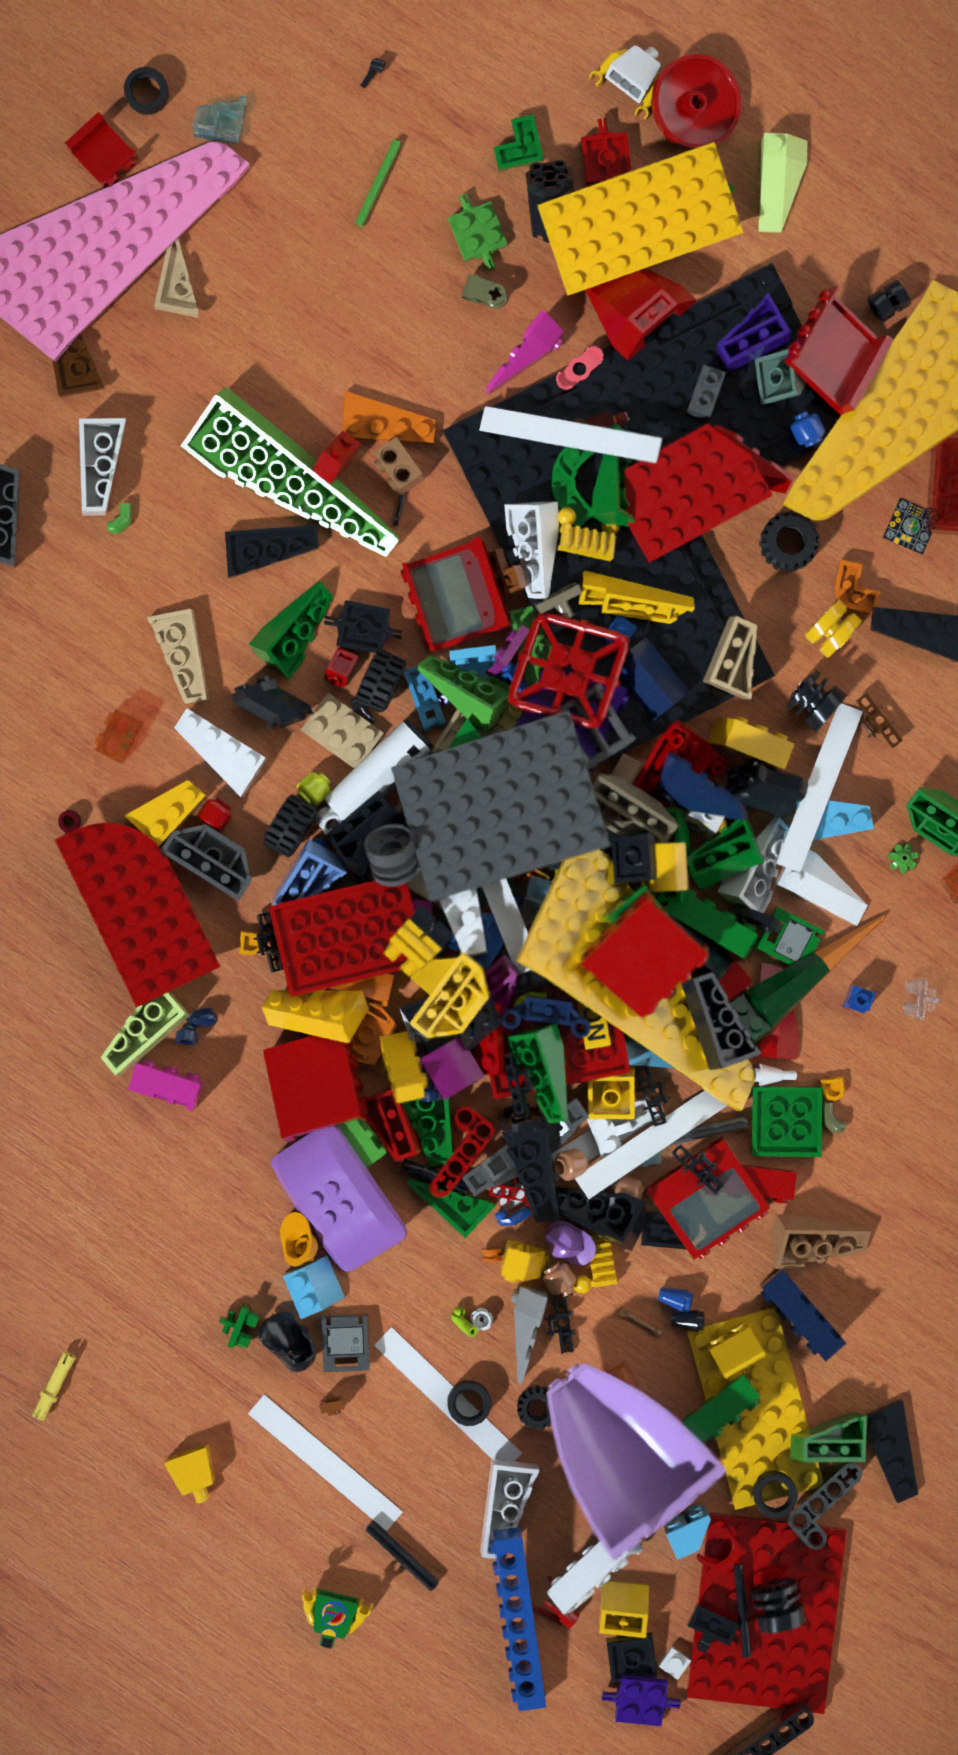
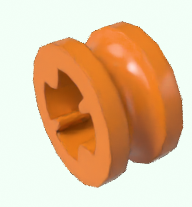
M482 1248L481 1252L484 1256L481 1258V1261H501L502 1257L499 1253L502 1251V1248Z

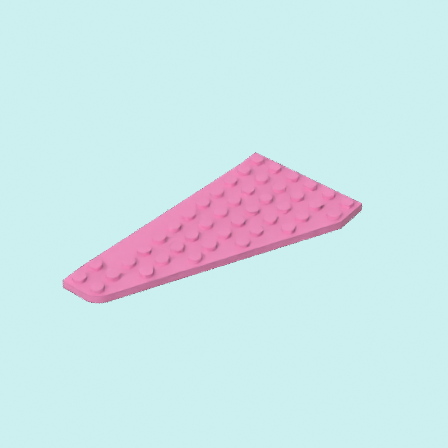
M209 142L120 181L111 187L109 186L1 234L0 318L56 362L73 343L75 338L218 199L220 200L237 184L251 167L250 164L226 144Z

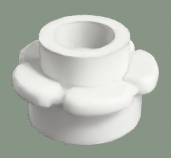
M479 1308L478 1311H474L471 1314L470 1319L478 1330L485 1331L491 1327L493 1315L487 1309Z

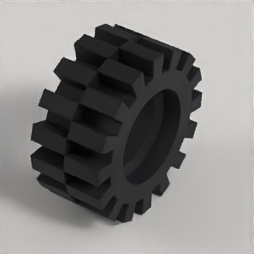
M535 1385L536 1387L533 1388L530 1386L518 1398V1416L521 1422L525 1423L526 1427L529 1428L530 1426L533 1430H536V1428L543 1430L544 1427L551 1426L547 1391L549 1390L545 1386ZM535 1399H541L547 1405L546 1412L541 1416H535L529 1411V1405Z

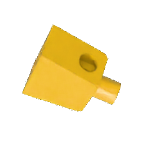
M208 1443L166 1458L164 1462L165 1467L182 1495L193 1492L197 1504L210 1499L206 1487L214 1483L215 1477Z

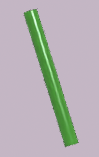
M393 139L355 221V224L360 227L364 226L402 144L400 141Z

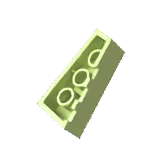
M171 992L137 1007L101 1056V1059L115 1075L122 1076L186 1020L190 1014Z

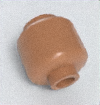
M576 1148L558 1153L554 1161L555 1173L565 1181L581 1176L588 1169L587 1157L580 1149Z
M624 1175L618 1182L615 1181L612 1184L610 1193H627L644 1201L646 1187H643V1182L640 1179Z
M556 1261L543 1270L542 1280L552 1295L561 1294L562 1297H565L574 1291L573 1285L577 1279L567 1263Z

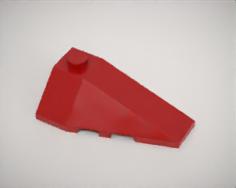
M761 963L759 983L784 970L785 966ZM794 1009L772 1032L754 1044L761 1052L757 1056L797 1060L799 1032Z

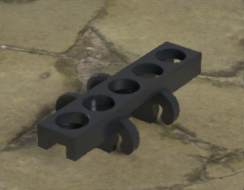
M270 911L257 914L261 936L256 934L257 937L253 938L258 943L259 951H257V954L261 953L262 956L266 952L271 973L284 970ZM262 916L268 918L267 924H264ZM265 927H269L271 931H266ZM268 938H272L274 941L271 947L266 944ZM276 952V956L272 958L271 953ZM274 960L279 962V967L277 969H275L274 967Z
M515 1053L504 1055L505 1073L515 1114L520 1115L529 1112L525 1094L531 1092L532 1088L536 1086L531 1084L529 1074L532 1071H527V1069L519 1071ZM525 1076L527 1087L521 1088L518 1077ZM513 1080L516 1082L515 1088L512 1085Z
M648 1066L636 1069L635 1072L641 1087L636 1089V1092L642 1091L647 1103V1107L642 1108L643 1111L649 1110L654 1127L667 1123L660 1104L662 1101L665 1104L670 1099V1097H666L663 1086L666 1084L658 1082V1086L654 1087ZM645 1070L647 1078L642 1079L639 1072ZM649 1081L650 1085L644 1087L643 1083ZM657 1088L659 1089V1092H660V1095H661V1098H662V1099H660V1100H659V1098H658V1096H657V1093H656V1090H655V1089H657ZM648 1092L655 1094L653 1101L647 1099ZM658 1107V1111L653 1112L651 1108ZM660 1114L662 1122L657 1123L654 1116Z
M679 1144L671 1152L685 1166L682 1170L684 1173L689 1169L699 1178L698 1186L703 1182L714 1194H717L725 1186L710 1172L712 1168H716L717 1162L710 1161L705 1156L706 1151L703 1153L699 1152V1157L696 1159L686 1148ZM678 1149L685 1153L683 1157L676 1154ZM687 1157H690L691 1160H690V1162L687 1164V1163L685 1162V1159H686ZM701 1159H702L707 1165H709L708 1168H706V1167L700 1162ZM695 1165L702 1166L700 1173L694 1172L693 1168ZM713 1180L719 1184V1187L716 1189L710 1185Z
M553 1295L556 1316L548 1314V1317L544 1318V1320H548L549 1331L546 1334L551 1336L559 1334L561 1354L574 1352L571 1334H576V1330H571L569 1315H573L574 1311H568L566 1296L563 1297L564 1302L559 1304L557 1303V1296L559 1295ZM565 1307V1311L559 1312L558 1308ZM561 1318H565L568 1321V1324L564 1327L559 1325ZM557 1319V1330H554L553 1320ZM564 1341H569V1349L563 1348Z

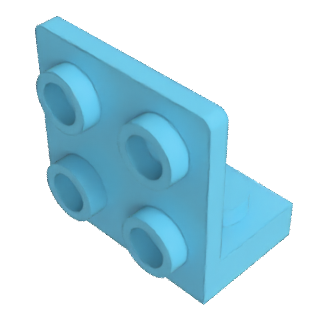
M495 645L449 651L450 661L456 664L458 669L470 672L472 669L478 671V676L487 679L491 678L485 672L494 660L493 657L496 654Z

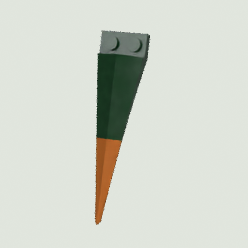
M881 915L744 991L743 995L731 1002L730 1006L738 1013V1019L743 1028L747 1029L751 1035V1041L755 1044L772 1032L848 953L884 921L885 915Z

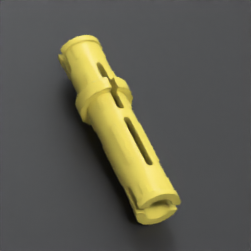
M62 1352V1356L45 1390L41 1391V1398L34 1412H32L34 1417L38 1416L37 1419L45 1421L52 1404L56 1403L58 1399L57 1394L74 1360H76L74 1355L70 1356V1353Z

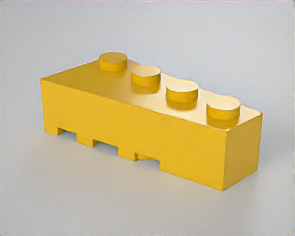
M272 990L262 1005V1010L268 1025L349 1043L369 1007L362 990H320L292 998L290 997L289 990Z

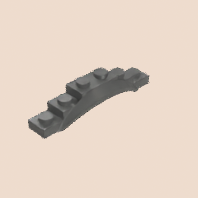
M577 1098L567 1103L568 1121L549 1123L545 1118L542 1123L543 1127H549L552 1154L566 1142L579 1124L589 1118ZM507 1144L463 1175L462 1179L474 1196L487 1188L496 1187L518 1177Z

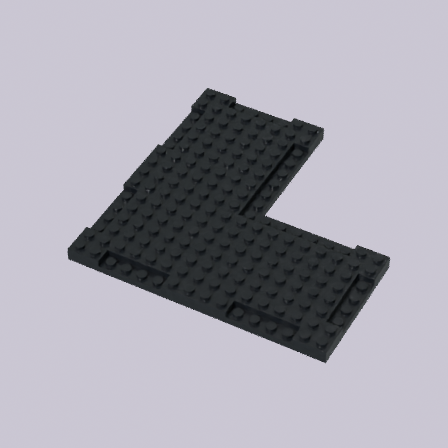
M773 263L693 304L682 315L678 316L675 313L666 318L644 337L645 347L629 361L612 345L601 349L603 354L602 363L592 370L586 379L579 381L572 389L563 390L557 385V373L492 406V408L569 422L582 418L588 425L611 429L613 424H617L626 432L662 438L660 449L707 423L712 427L718 425L743 438V444L750 449L755 447L760 451V457L766 461H773L780 467L818 449L841 417L807 382L800 395L761 405L755 360L727 373L717 355V344L737 324L739 325L768 293L791 333L790 342L763 356L786 350L796 341L802 324ZM576 363L573 366V372L578 376L583 375L586 372V366L583 363ZM703 365L726 372L708 421L686 414ZM483 409L444 429L443 434L498 543L503 548L510 566L513 567L520 565L521 562L519 556H515L513 551L516 548L513 537L508 535L505 505L529 502H556L552 490L553 467L559 454L566 446L479 431L484 413ZM805 411H808L809 414H818L825 429V433L822 436L823 440L809 447L799 445L791 430V424L796 421L795 416ZM596 452L577 472V490L590 507L593 504V491L604 453ZM632 459L628 464L631 466L640 460ZM592 517L580 528H589V531L597 530L599 533L603 532L601 529L602 522L595 517ZM559 522L549 595L574 582L579 584L581 589L583 571H589L694 598V611H686L679 615L677 620L671 624L622 616L637 627L629 639L628 651L647 638L690 692L653 721L628 690L627 696L630 697L624 709H619L617 715L628 733H632L636 740L608 758L609 761L665 733L676 720L685 723L736 697L731 693L703 682L729 617L737 616L744 620L745 618L702 534L649 563L630 527L620 526L619 531L615 534L614 558L611 561L558 550L562 535L560 532L562 524ZM522 589L534 612L538 614L539 612L534 602L542 598H528L526 589ZM580 594L567 600L574 614L570 617L571 619L578 621L582 619L587 620L589 624L608 629L617 617V615L602 613V605L579 604ZM555 607L544 612L558 615ZM547 622L558 643L573 647L578 630ZM586 632L581 649L594 653L606 647L604 644L605 639ZM757 639L755 655L753 657L754 672L751 688L775 677ZM618 650L599 659L594 673L603 677H610L612 671L610 666L614 664ZM618 679L620 681L619 685L627 689L622 681ZM615 728L614 730L609 729L606 737L609 738L607 744L610 746L621 738Z

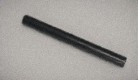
M735 1563L733 1567L742 1657L749 1658L751 1657L743 1564Z

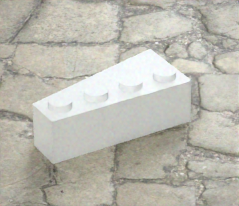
M126 418L79 419L82 516L106 515Z
M477 888L440 899L439 901L461 951L469 957L487 954Z
M491 1459L480 1545L482 1557L497 1559L496 1554H491L489 1541L494 1539V1530L517 1527L524 1512L527 1499L531 1494L535 1478H537L540 1470L537 1464Z
M601 1541L595 1546L591 1545L582 1553L584 1557L579 1562L576 1560L566 1568L568 1572L563 1577L558 1576L551 1582L550 1585L552 1587L546 1593L563 1614L572 1613L595 1593L593 1589L595 1586L599 1588L611 1579V1572L615 1573L619 1569H623L629 1563L627 1558L630 1555H639L644 1549L639 1544L629 1552L625 1551L620 1558L613 1560Z

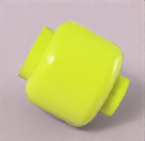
M314 772L308 773L297 784L298 792L296 795L311 805L318 806L330 793L328 785L330 781L322 773L319 775Z

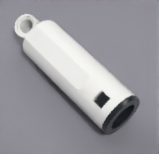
M405 718L325 797V801L330 807H324L317 813L316 822L325 834H328L377 791L386 796L396 786L391 767L425 757L435 746ZM330 819H334L332 823L326 825Z

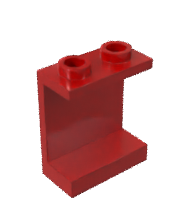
M99 112L65 142L67 149L104 189L118 183L120 180L119 176L125 171L132 170L139 159L134 149L131 150L107 124L105 118Z

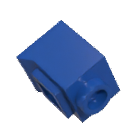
M850 984L843 1006L865 1014L866 1011H870L876 993Z

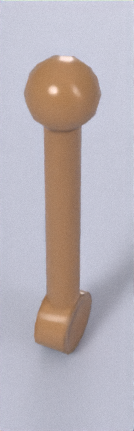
M626 1308L620 1309L619 1314L621 1317H628L653 1332L655 1337L662 1335L660 1328L655 1329L630 1314Z

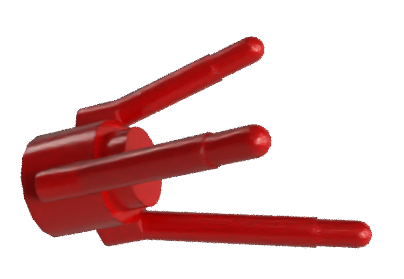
M551 1575L547 1577L550 1583L554 1580ZM546 1600L543 1602L544 1605L554 1611L555 1615L532 1604L534 1611L556 1621L561 1626L564 1624L567 1628H571L580 1616V1613L576 1610L572 1613L563 1614L559 1608Z

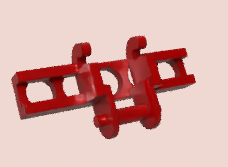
M517 1177L511 1180L513 1185L501 1184L496 1186L502 1189L500 1194L493 1193L494 1187L490 1188L489 1196L505 1198L507 1203H510V1199L526 1202V1206L529 1207L524 1188L515 1187L516 1183H521ZM505 1189H509L508 1195H504ZM518 1190L524 1192V1197L521 1199L515 1196Z

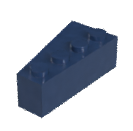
M783 1269L775 1270L759 1284L763 1289L760 1292L768 1303L773 1300L778 1306L775 1311L784 1321L788 1318L792 1322L793 1326L790 1328L799 1338L805 1337L808 1341L806 1346L814 1355L818 1353L826 1362L847 1344Z

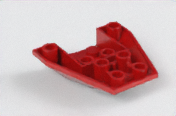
M646 268L585 289L611 345L627 361L645 347L644 337L673 312L680 316L696 302V299L681 284Z
M676 720L658 739L634 786L661 802L667 809L669 805L663 801L661 797L662 792L658 785L669 752L692 764L690 768L698 775L704 773L708 776L709 781H715L731 763L704 737L681 721Z

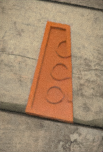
M345 391L342 431L352 435L355 439L391 441L397 437L400 442L434 444L435 419Z

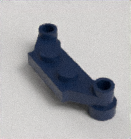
M526 995V1000L512 1009L506 1010L502 1015V1023L509 1029L516 1028L521 1020L569 1025L572 1027L573 1034L578 1038L586 1037L591 1029L589 1021L583 1018L572 1006L573 1001ZM513 1014L516 1019L509 1020L507 1016ZM583 1023L586 1027L579 1029L577 1025Z

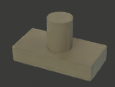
M574 582L550 594L549 598L540 599L534 602L540 614L555 607L558 615L570 618L574 614L567 600L581 594L582 591L579 584Z

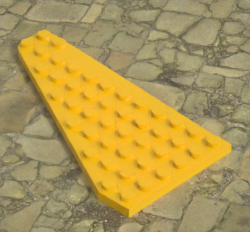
M932 280L923 299L893 340L856 410L841 415L795 481L784 501V506L812 520L828 519L958 431V292Z
M600 850L562 861L516 961L553 982L696 1082L703 1090L737 1111H742L754 1085V1068L749 1059H746L723 1069L709 1070L681 982L675 987L674 993L668 999L663 998L658 1003V1008L651 1015L647 1014L642 1019L581 965V955L612 925L602 915L632 889L627 882L614 883L613 862L606 853Z

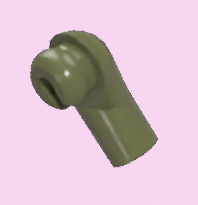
M822 1102L823 1125L832 1133L839 1134L844 1132L846 1129L845 1122L843 1120L840 1121L833 1115L834 1103Z

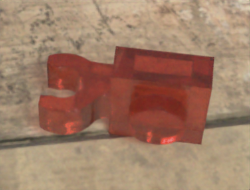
M609 411L586 418L588 425L611 429L613 424L621 426L629 423L627 412L610 417Z

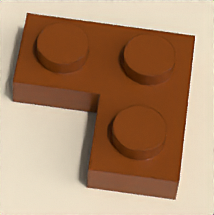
M503 548L488 553L503 598L528 587L526 574L521 564L509 568L508 559L504 554Z

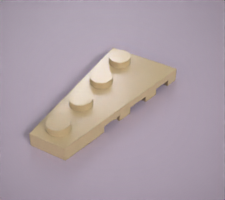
M186 609L147 617L156 634L155 637L158 644H160L163 650L165 660L174 675L173 678L184 703L190 704L209 700L194 610Z

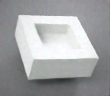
M671 1645L658 1665L678 1680L691 1662V1659Z

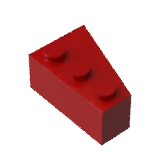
M391 1088L362 1097L366 1101L368 1112L365 1113L366 1123L372 1127L395 1161L418 1155L422 1151L417 1133L412 1127L408 1113L405 1111L402 1102H396Z

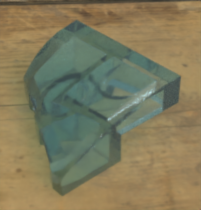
M240 96V100L226 103L224 100L212 106L204 105L197 107L192 126L194 137L239 144L244 124L247 96Z
M536 876L529 878L520 909V915L524 924L533 925L552 884L551 881Z

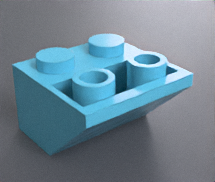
M699 1504L694 1505L687 1510V1513L681 1516L678 1514L664 1525L665 1533L677 1560L699 1551L711 1520L705 1505L701 1507Z

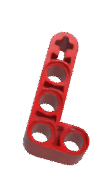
M469 1106L460 1107L453 1114L452 1120L454 1125L464 1132L466 1136L429 1184L430 1193L436 1198L445 1197L453 1190L494 1135L493 1125ZM460 1112L468 1113L470 1120L467 1124L459 1120ZM478 1126L486 1127L488 1131L486 1138L478 1135ZM465 1144H470L474 1148L472 1156L465 1155L463 1151ZM451 1162L458 1163L460 1166L459 1174L456 1175L450 1172L449 1165ZM446 1177L451 1179L444 1184L445 1191H437L438 1185L436 1182L440 1183Z

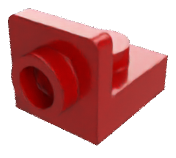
M338 647L326 668L324 679L334 686L345 688L359 656Z

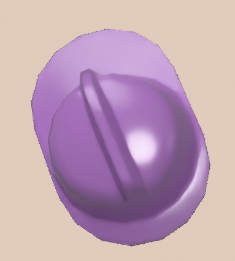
M563 1220L555 1221L547 1228L545 1234L546 1247L554 1257L561 1258L577 1266L585 1265L594 1258L596 1252L595 1242L585 1231Z

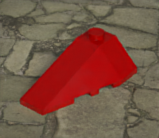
M715 425L714 428L751 453L771 491L786 494L793 481V476L773 461H766L760 457V451L755 447L752 449L742 443L743 438L736 433Z

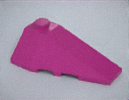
M541 310L524 333L525 336L522 339L524 342L514 347L508 357V363H503L486 387L487 394H492L549 355L553 349L557 351L564 342L562 338L564 331L544 310Z

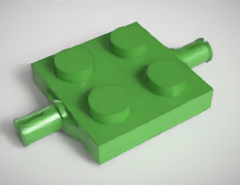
M468 194L461 195L459 199L464 210L448 217V222L463 261L467 262L475 258H483L487 271L491 270V268L494 269L496 266L491 255L495 251L507 247L508 244L491 202L480 206H472Z

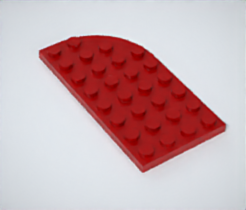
M97 823L83 826L54 840L136 1008L221 967L168 858L160 852L161 848L151 838L134 828L122 824Z

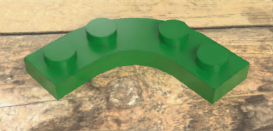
M565 447L559 454L553 467L552 490L555 500L561 509L569 507L575 511L576 521L573 524L581 528L593 517L591 507L577 490L576 476L583 463L596 452Z

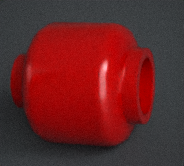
M219 798L215 800L209 799L198 813V817L202 821L200 825L206 824L217 832L223 831L232 819V813L230 812L232 808Z

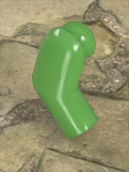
M120 503V516L113 521H109L107 524V530L110 533H122L130 526L132 504Z

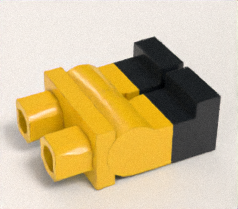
M422 905L415 910L414 914L390 939L391 944L384 952L393 962L401 953L404 954L408 960L400 969L409 977L419 969L422 971L454 938V934L441 922L438 921L434 925L437 921L436 918ZM432 927V929L425 935V937L422 938V936Z

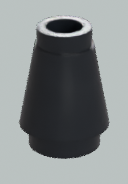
M695 1309L671 1314V1327L694 1332L704 1330V1311Z

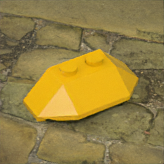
M462 952L410 1024L427 1038L463 1033L489 998L482 966Z

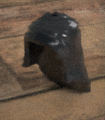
M279 1312L272 1314L259 1326L258 1339L291 1372L304 1371L313 1364L317 1355L316 1347L307 1328L299 1324L290 1313Z

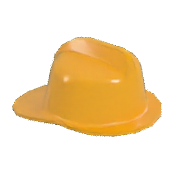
M290 1213L284 1218L280 1228L285 1261L294 1267L304 1262H314V1256L318 1251L317 1238L311 1233L309 1222L302 1213Z

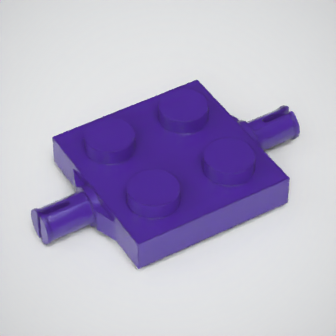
M621 1675L620 1686L616 1693L602 1691V1701L615 1702L616 1704L615 1722L661 1726L663 1713L666 1708L680 1709L681 1705L680 1699L667 1698V1679Z

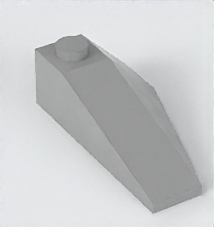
M520 1284L519 1289L514 1288L511 1302L515 1303L517 1380L521 1384L523 1383L530 1360V1350L533 1348L536 1340V1328L540 1327L548 1299L547 1291Z

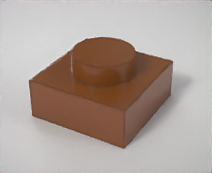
M344 1396L321 1400L320 1402L321 1414L327 1413L328 1416L340 1414L341 1410L345 1408Z

